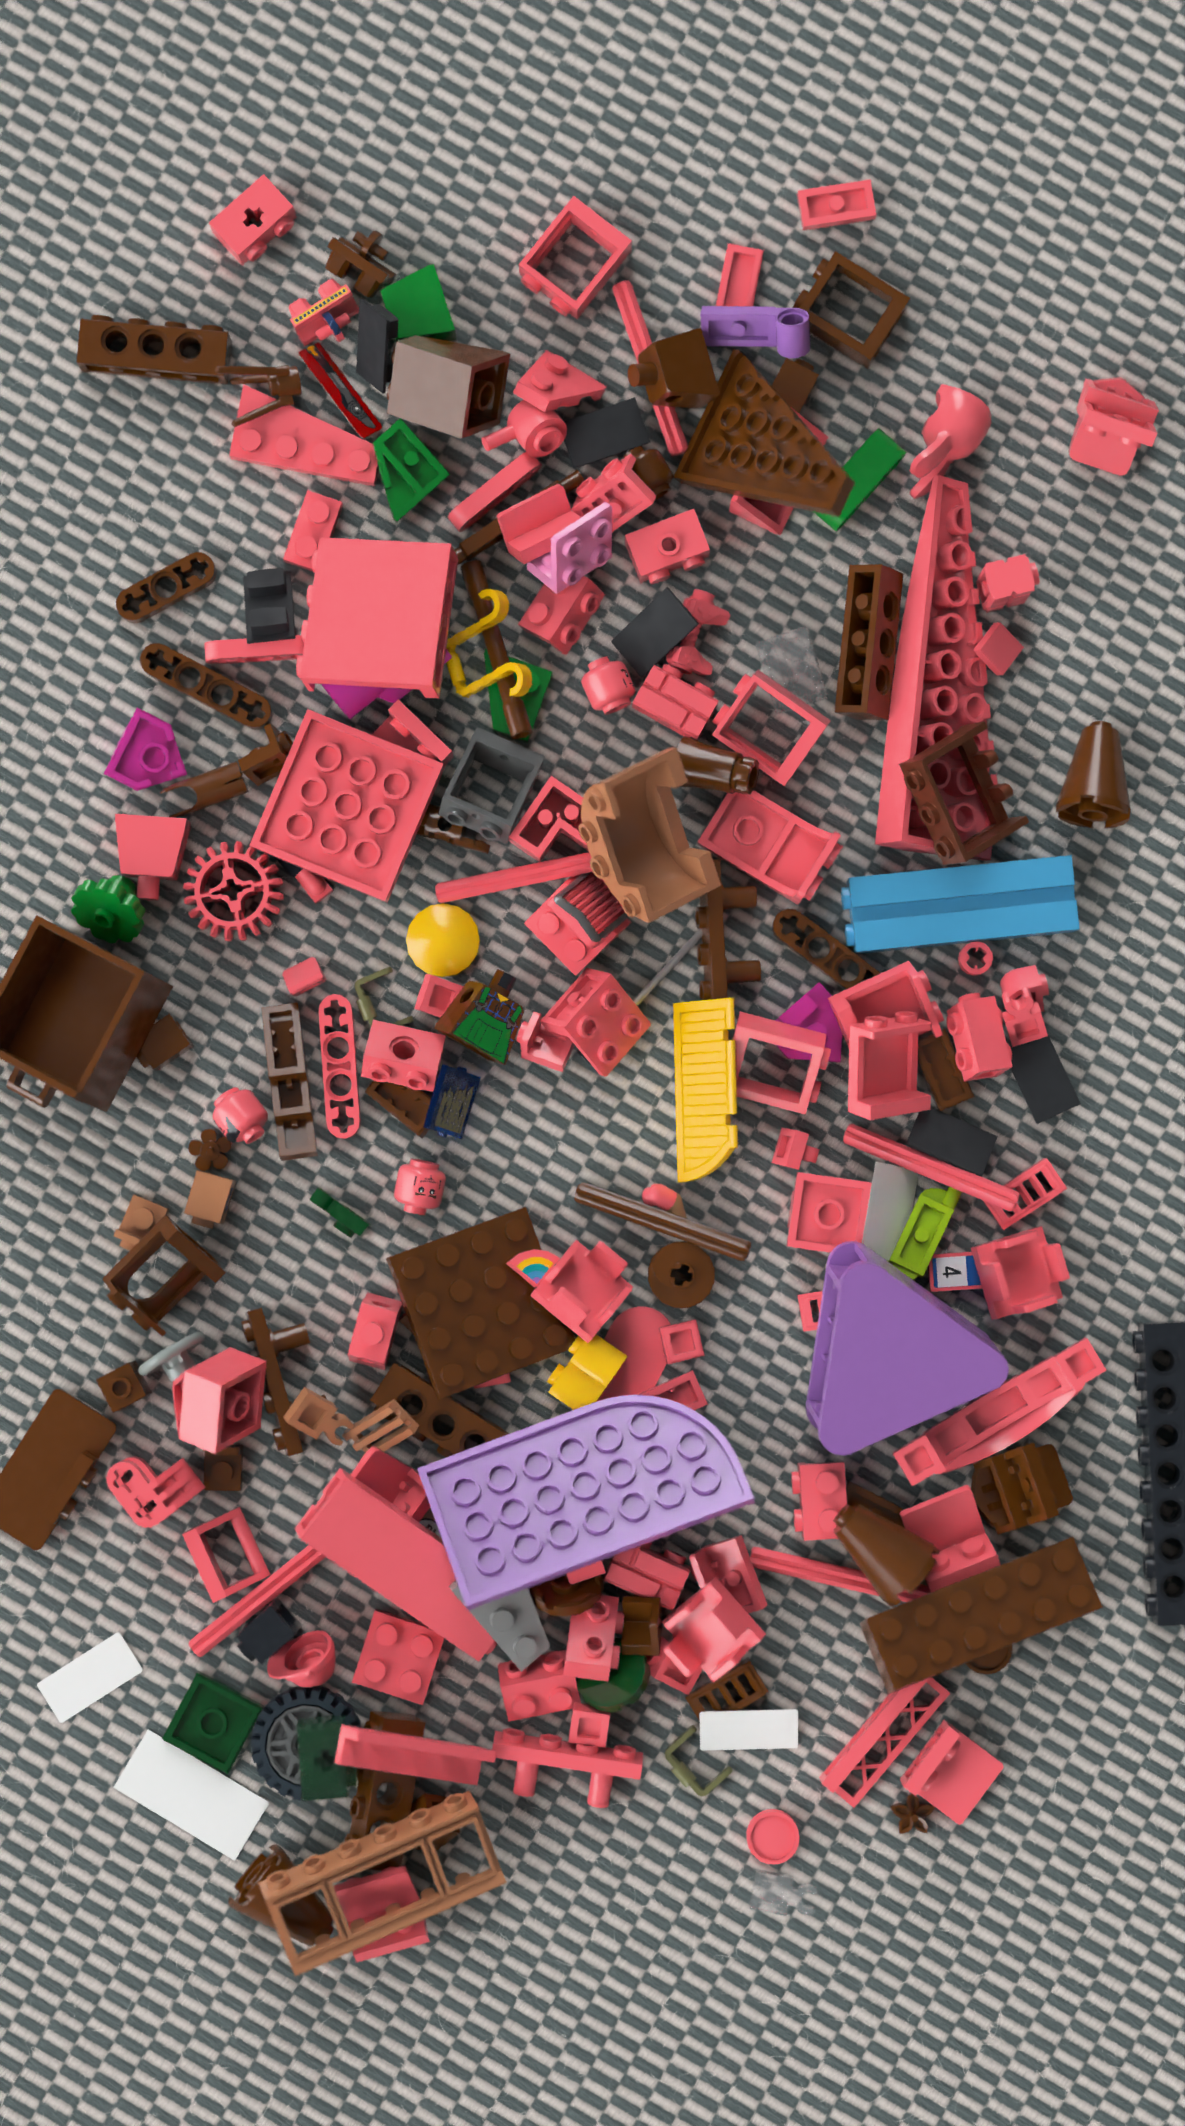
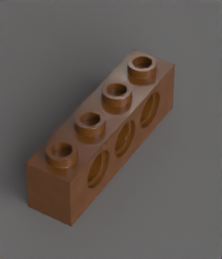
M93 315L91 320H80L76 363L82 372L228 385L229 374H218L215 372L217 366H230L232 340L229 333L224 332V329L220 326L202 325L201 329H190L184 323L173 321L165 322V326L150 325L148 320L130 318L128 323L113 322V318L104 315ZM117 338L127 340L124 350L120 352L110 351V344L113 340ZM155 341L164 343V348L158 355H148L146 353L150 343ZM194 344L201 347L197 357L192 359L183 357V351L187 346Z
M882 564L849 565L834 712L856 720H889L904 573Z
M397 1361L393 1363L370 1399L371 1402L376 1404L373 1409L375 1411L393 1399L403 1408L402 1400L405 1395L411 1393L418 1395L422 1399L423 1408L417 1414H409L419 1425L416 1432L411 1436L422 1442L427 1437L437 1443L439 1446L436 1451L444 1457L467 1450L465 1439L471 1434L481 1435L486 1442L510 1434L451 1395L437 1399L432 1383ZM393 1412L389 1416L385 1417V1419L390 1421L397 1415ZM447 1414L454 1420V1430L451 1433L441 1434L435 1430L433 1422L437 1415Z
M370 1710L369 1721L365 1723L364 1728L423 1737L426 1722L412 1714ZM357 1767V1792L350 1804L352 1822L350 1833L346 1835L344 1842L351 1839L357 1840L369 1835L372 1826L377 1821H380V1826L384 1824H394L408 1818L412 1806L416 1776ZM387 1783L386 1792L383 1796L377 1798L379 1787ZM403 1853L365 1870L382 1871L388 1867H400Z

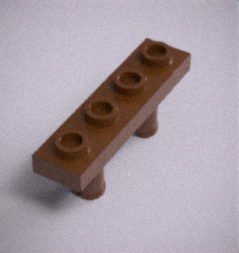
M716 859L713 862L721 883L720 859ZM721 884V886L700 896V906L696 907L695 910L697 929H702V943L698 944L697 947L699 966H704V981H700L699 984L700 1001L728 998V983L759 982L761 980V964L759 960L727 961L725 957L724 909L755 908L757 906L755 886L723 887V884Z
M262 1308L245 1312L247 1320L241 1321L246 1342L253 1341L257 1352L255 1357L266 1361L265 1384L268 1392L263 1394V1402L267 1414L274 1413L278 1428L272 1429L278 1451L284 1449L286 1456L302 1453L303 1449L298 1429L288 1424L283 1418L293 1403L291 1400H288L277 1357H279L278 1353L310 1344L305 1323L272 1332L271 1328L268 1329Z

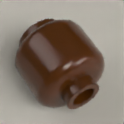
M638 446L623 456L625 458L632 454L636 458L632 470L656 495L655 501L671 490L669 484L673 480V473L658 449L644 450L642 446Z

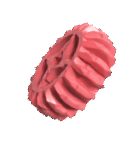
M236 841L234 852H230L228 844L221 842V855H217L216 851L209 847L206 849L207 854L211 858L208 862L200 856L195 858L196 863L202 867L200 872L192 868L187 870V874L196 878V882H186L183 884L185 890L194 891V895L184 898V903L186 905L197 904V907L189 912V916L192 919L198 918L201 915L204 916L198 924L201 930H205L212 923L210 936L213 938H217L221 930L225 929L224 939L227 942L232 941L234 931H238L241 941H246L247 928H250L255 936H259L261 931L256 924L260 920L267 927L273 924L265 916L268 911L279 915L281 910L271 903L272 900H284V895L280 892H273V888L280 887L284 883L281 878H270L279 870L276 864L264 868V865L270 858L268 854L263 853L257 859H254L257 854L255 848L250 846L246 854H243V843ZM234 862H241L254 867L262 880H240L235 870ZM223 865V879L217 887L205 891V885L209 876L214 870ZM231 883H235L239 888H245L242 892L237 893V900L234 901L230 896L222 895L230 890ZM263 891L259 907L253 914L245 918L246 900ZM206 903H228L234 921H224L216 918L210 912Z

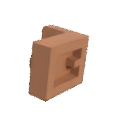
M133 1194L122 1223L113 1235L121 1239L119 1246L130 1251L168 1214L169 1208Z

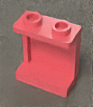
M910 961L904 962L828 998L848 1049L850 1024L863 1023L865 1018L869 1016L894 1018L895 1013L901 1011L917 1013L918 1018L931 1022V1030L929 1031L936 1038L943 1035L939 1025L940 1022L944 1021L943 1015L936 1001L930 1002L927 992L932 990L925 972L923 970L917 972ZM929 1031L918 1032V1036Z
M901 1011L896 1012L894 1018L869 1016L865 1018L863 1023L850 1024L848 1112L868 1120H875L930 1110L931 1095L917 1091L918 1032L931 1030V1022L918 1018V1014L915 1012Z

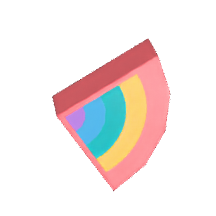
M533 1249L515 1255L506 1264L533 1287H537L560 1258L549 1251Z

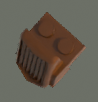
M1031 1443L973 1463L975 1471L972 1476L971 1490L979 1514L990 1526L995 1527L998 1535L1060 1515L1058 1508L1067 1506L1073 1501L1058 1453L1052 1444L1036 1448L1035 1443Z

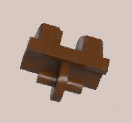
M376 230L369 237H366L359 231L356 232L352 240L360 245L361 249L343 237L339 239L332 237L327 246L332 252L329 255L325 269L339 278H345L352 265H355L362 270V273L353 287L368 298L374 297L383 284L392 283L396 276L395 272L372 257L374 255L384 261L389 253L379 246L383 235Z

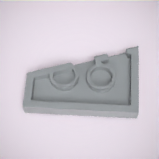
M456 1580L449 1587L465 1606ZM528 1588L469 1610L521 1672L550 1648Z

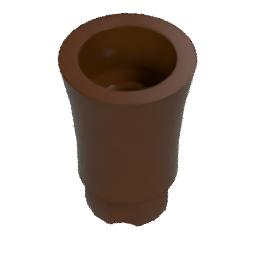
M687 736L680 740L677 749L688 782L679 787L710 789L731 794L735 792L741 794L752 793L759 776L758 760L743 757L741 753L704 744Z

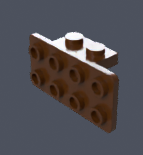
M63 1389L54 1390L0 1473V1529L33 1550L41 1549L60 1519L62 1518L67 1521L78 1504L74 1497L81 1486L87 1489L98 1473V1469L94 1466L117 1431L115 1422Z

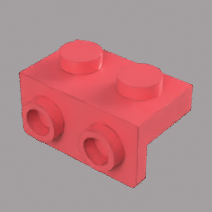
M583 576L576 584L568 586L557 594L543 584L518 625L524 631L544 640L560 653L567 655L572 646L578 641L582 630L591 616L598 610L604 593L586 576Z
M845 1462L797 1463L798 1471L791 1472L792 1493L799 1494L800 1509H794L795 1532H802L804 1541L839 1539L834 1533L837 1524L833 1521L840 1510L847 1505Z
M742 1535L704 1546L689 1555L691 1574L698 1582L700 1589L716 1577L747 1613L759 1611L768 1606Z
M566 1650L542 1654L522 1672L512 1660L498 1664L500 1688L508 1722L573 1709L574 1702L581 1703L576 1677L563 1676Z

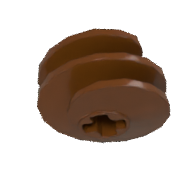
M685 1241L672 1242L663 1246L652 1257L648 1267V1282L653 1294L662 1303L673 1308H690L701 1303L710 1294L715 1282V1268L710 1256L701 1247ZM682 1264H685L689 1267L687 1272L692 1273L691 1280H684L681 1285H676L674 1283L676 1278L671 1276V1271L673 1268L679 1269Z

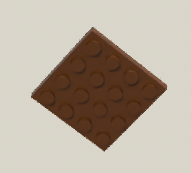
M526 1207L386 1258L437 1399L445 1398L569 1350L575 1341L572 1330L530 1296L537 1287H533L506 1264L519 1253L533 1249L542 1250Z

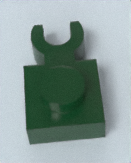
M317 1188L309 1199L335 1218L336 1222L333 1226L350 1238L355 1233L360 1237L364 1236L371 1226L368 1221L321 1188Z

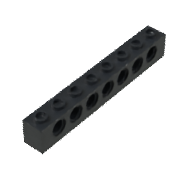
M1185 1321L1138 1323V1331H1133L1132 1345L1134 1353H1139L1140 1368L1134 1370V1384L1136 1391H1141L1142 1406H1136V1423L1138 1428H1143V1443L1138 1444V1462L1140 1466L1145 1467V1481H1140L1139 1484L1140 1500L1142 1504L1146 1503L1147 1518L1141 1520V1533L1143 1541H1148L1149 1556L1143 1557V1572L1145 1579H1150L1151 1593L1145 1594V1611L1147 1617L1152 1616V1622L1157 1626L1185 1625ZM1164 1349L1169 1354L1170 1362L1165 1369L1157 1370L1153 1365L1152 1359L1157 1351ZM1167 1387L1171 1392V1401L1166 1407L1159 1408L1154 1401L1155 1393L1158 1389ZM1163 1425H1169L1173 1430V1438L1166 1445H1160L1156 1439L1157 1430ZM1171 1462L1175 1468V1475L1169 1482H1161L1158 1477V1470L1162 1464ZM1173 1500L1176 1503L1177 1512L1173 1518L1163 1520L1160 1516V1507L1165 1501ZM1169 1538H1176L1179 1544L1177 1553L1172 1557H1164L1161 1550L1163 1542ZM1170 1576H1178L1180 1579L1179 1590L1172 1595L1165 1594L1163 1589L1165 1580Z

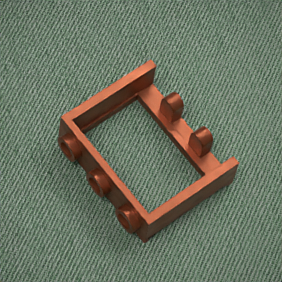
M985 721L963 725L954 733L899 764L904 775V782L914 797L919 809V816L924 824H926L934 842L935 852L941 858L943 865L967 862L1029 823L1027 816L1008 818L1002 801L1013 796V789L1007 783L994 785L987 768L998 762V755L994 750L979 751L973 737L988 729ZM956 747L959 749L991 822L990 826L964 842L961 841L928 767V764Z

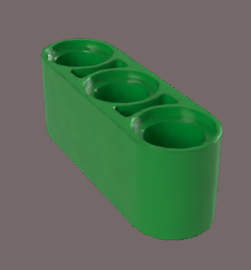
M878 428L842 467L855 481V484L840 516L814 513L837 532L895 469L907 452Z

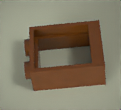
M835 251L829 261L825 258L822 259L812 276L817 281L810 291L802 290L792 308H800L808 312L810 333L866 369H869L906 311L910 298ZM836 270L889 303L864 344L811 312V309Z

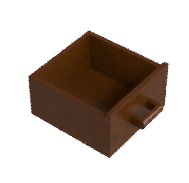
M36 915L0 983V1059L15 1067L7 1081L6 1087L43 1108L49 1105L56 1090H59L78 1101L107 1112L173 986ZM25 1073L46 1083L38 1096L21 1087Z

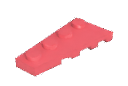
M243 384L237 418L277 399ZM290 405L282 406L235 427L229 454L230 459L369 486H375L379 468L372 443Z

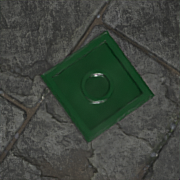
M198 1671L162 1740L228 1774L264 1705Z

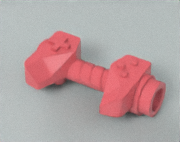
M694 589L693 594L683 602L685 608L699 624L681 640L680 646H675L666 655V661L669 666H672L681 673L692 674L694 672L698 675H711L712 665L703 658L695 647L702 624L724 626L730 618V613L727 610L714 606L715 596L699 589Z

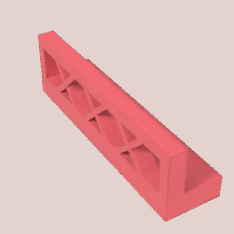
M931 1677L888 1694L819 1776L821 1783L832 1793L836 1792L855 1808L950 1695V1692ZM925 1683H928L938 1692L929 1705L914 1706L913 1698ZM923 1711L920 1714V1716L915 1720L914 1712ZM910 1712V1728L902 1734H890L889 1726L898 1715ZM890 1740H899L891 1749ZM877 1741H885L887 1755L881 1762L866 1763L865 1755ZM866 1769H874L867 1778ZM852 1770H862L863 1784L852 1796L840 1785Z
M341 1725L335 1763L478 1785L482 1761L495 1763L497 1751L475 1745Z

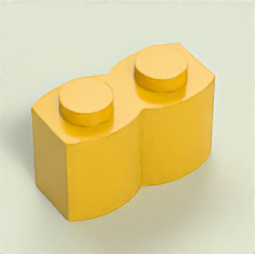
M597 1334L589 1343L578 1336L568 1350L573 1354L566 1367L559 1363L548 1378L547 1382L552 1385L548 1393L573 1410L597 1402L628 1356Z

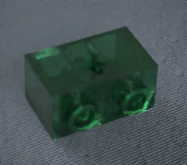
M345 1715L302 1718L296 1724L302 1801L347 1798L351 1791L350 1786L357 1785L356 1767L337 1764L335 1759L331 1766H326L324 1759H318L324 1749H329L330 1756H336L341 1725H346Z

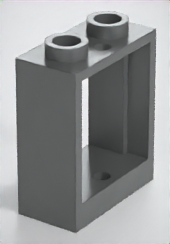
M476 727L443 795L438 815L444 817L453 825L465 826L477 831L488 840L507 844L509 836L514 830L540 775L545 756ZM474 761L524 781L507 819L457 798Z

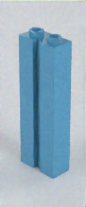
M1072 855L850 877L846 881L847 887H841L843 910L849 909L851 924H845L846 945L853 946L855 954L1071 933L1080 929L1077 899L1075 900L1074 894L1075 881Z

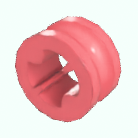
M978 941L965 945L958 955V964L961 970L972 976L981 975L986 972L993 962V954L990 948ZM973 949L975 953L979 949L983 952L984 956L981 961L984 965L982 968L977 969V965H974L973 968L968 966L967 961L970 958L967 953L968 950Z

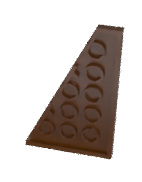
M733 349L717 383L720 395L707 404L673 478L684 485L839 517L855 481L748 357L739 350Z

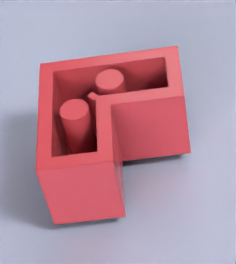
M551 776L510 834V843L536 861L541 862L562 833L589 852L587 844L581 838L578 829L582 823L581 805L583 797Z

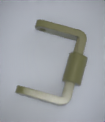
M391 966L355 982L354 987L359 997V1000L355 1002L363 1021H369L370 1025H372L373 1020H376L377 1013L370 997L366 996L362 985L392 973ZM409 1016L392 1024L404 1026L413 1022L414 1019L412 1016Z
M692 1725L665 1749L664 1753L667 1761L673 1766L671 1772L685 1788L690 1786L697 1795L706 1796L730 1775L733 1770L730 1766H727L704 1788L700 1786L695 1780L697 1777L682 1760L678 1761L672 1754L697 1730Z

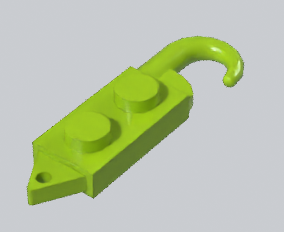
M948 1187L947 1191L939 1188L924 1190L920 1194L888 1262L912 1280L917 1277L923 1278L962 1192Z

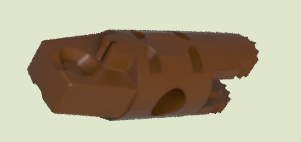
M429 804L417 835L444 841L481 853H489L491 845L478 839L465 838L467 830L465 826L452 824L449 830L442 831L441 825L447 820L438 815L439 806Z

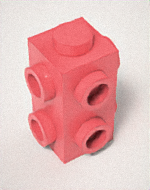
M970 993L959 997V1002L947 1010L946 1023L949 1033L953 1036L956 1048L955 1061L958 1069L962 1072L964 1082L997 1077L1012 1068V1050L1006 1042L1003 1030V1015L1001 1009L997 1006L995 996L980 997V993Z

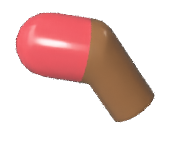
M653 1184L651 1187L643 1190L642 1200L644 1204L656 1206L666 1212L687 1219L679 1193L663 1184Z

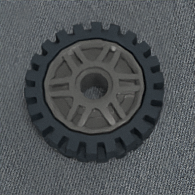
M323 1686L321 1688L292 1687L274 1697L259 1714L251 1738L253 1762L256 1763L257 1772L260 1777L263 1776L266 1784L271 1789L275 1788L278 1790V1794L284 1797L288 1795L292 1799L299 1801L301 1799L312 1801L320 1797L325 1798L341 1789L355 1773L357 1767L335 1763L341 1725L361 1727V1721L354 1712V1708L339 1693H334L329 1688ZM302 1734L314 1736L317 1740V1748L313 1751L301 1749L298 1744V1737Z

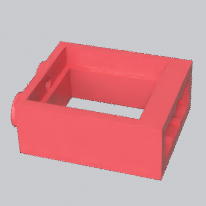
M573 196L519 263V274L522 276L520 280L533 293L538 294L541 291L551 299L550 305L561 315L567 316L571 314L574 318L578 319L632 251V240ZM571 224L575 225L612 254L576 301L535 270Z
M757 670L752 677L747 674L742 677L733 690L738 697L732 706L729 707L724 704L712 721V723L717 725L712 736L736 753H741L743 757L758 760L759 769L785 786L831 720L763 672ZM758 686L810 722L782 764L729 728Z
M739 1012L732 1040H735L737 1097L806 1115L809 1102L816 1103L821 1087V1082L816 1081L818 1070H826L831 1052L830 1048L825 1047L826 1034ZM749 1038L812 1054L801 1093L739 1077Z

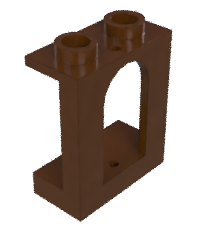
M165 1215L102 1279L110 1290L107 1297L120 1310L123 1311L128 1307L134 1312L131 1316L145 1331L152 1327L163 1337L166 1331L159 1321L205 1275L216 1283L226 1272L212 1254ZM166 1241L188 1259L151 1297L136 1299L129 1294L128 1283L130 1278Z

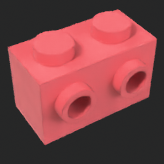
M602 1595L592 1608L580 1614L571 1615L563 1676L608 1682L610 1668L618 1669L620 1646H613L614 1635L622 1634L624 1622L623 1611H618L619 1597Z

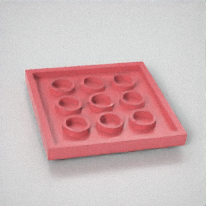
M307 709L249 846L388 903L445 765Z

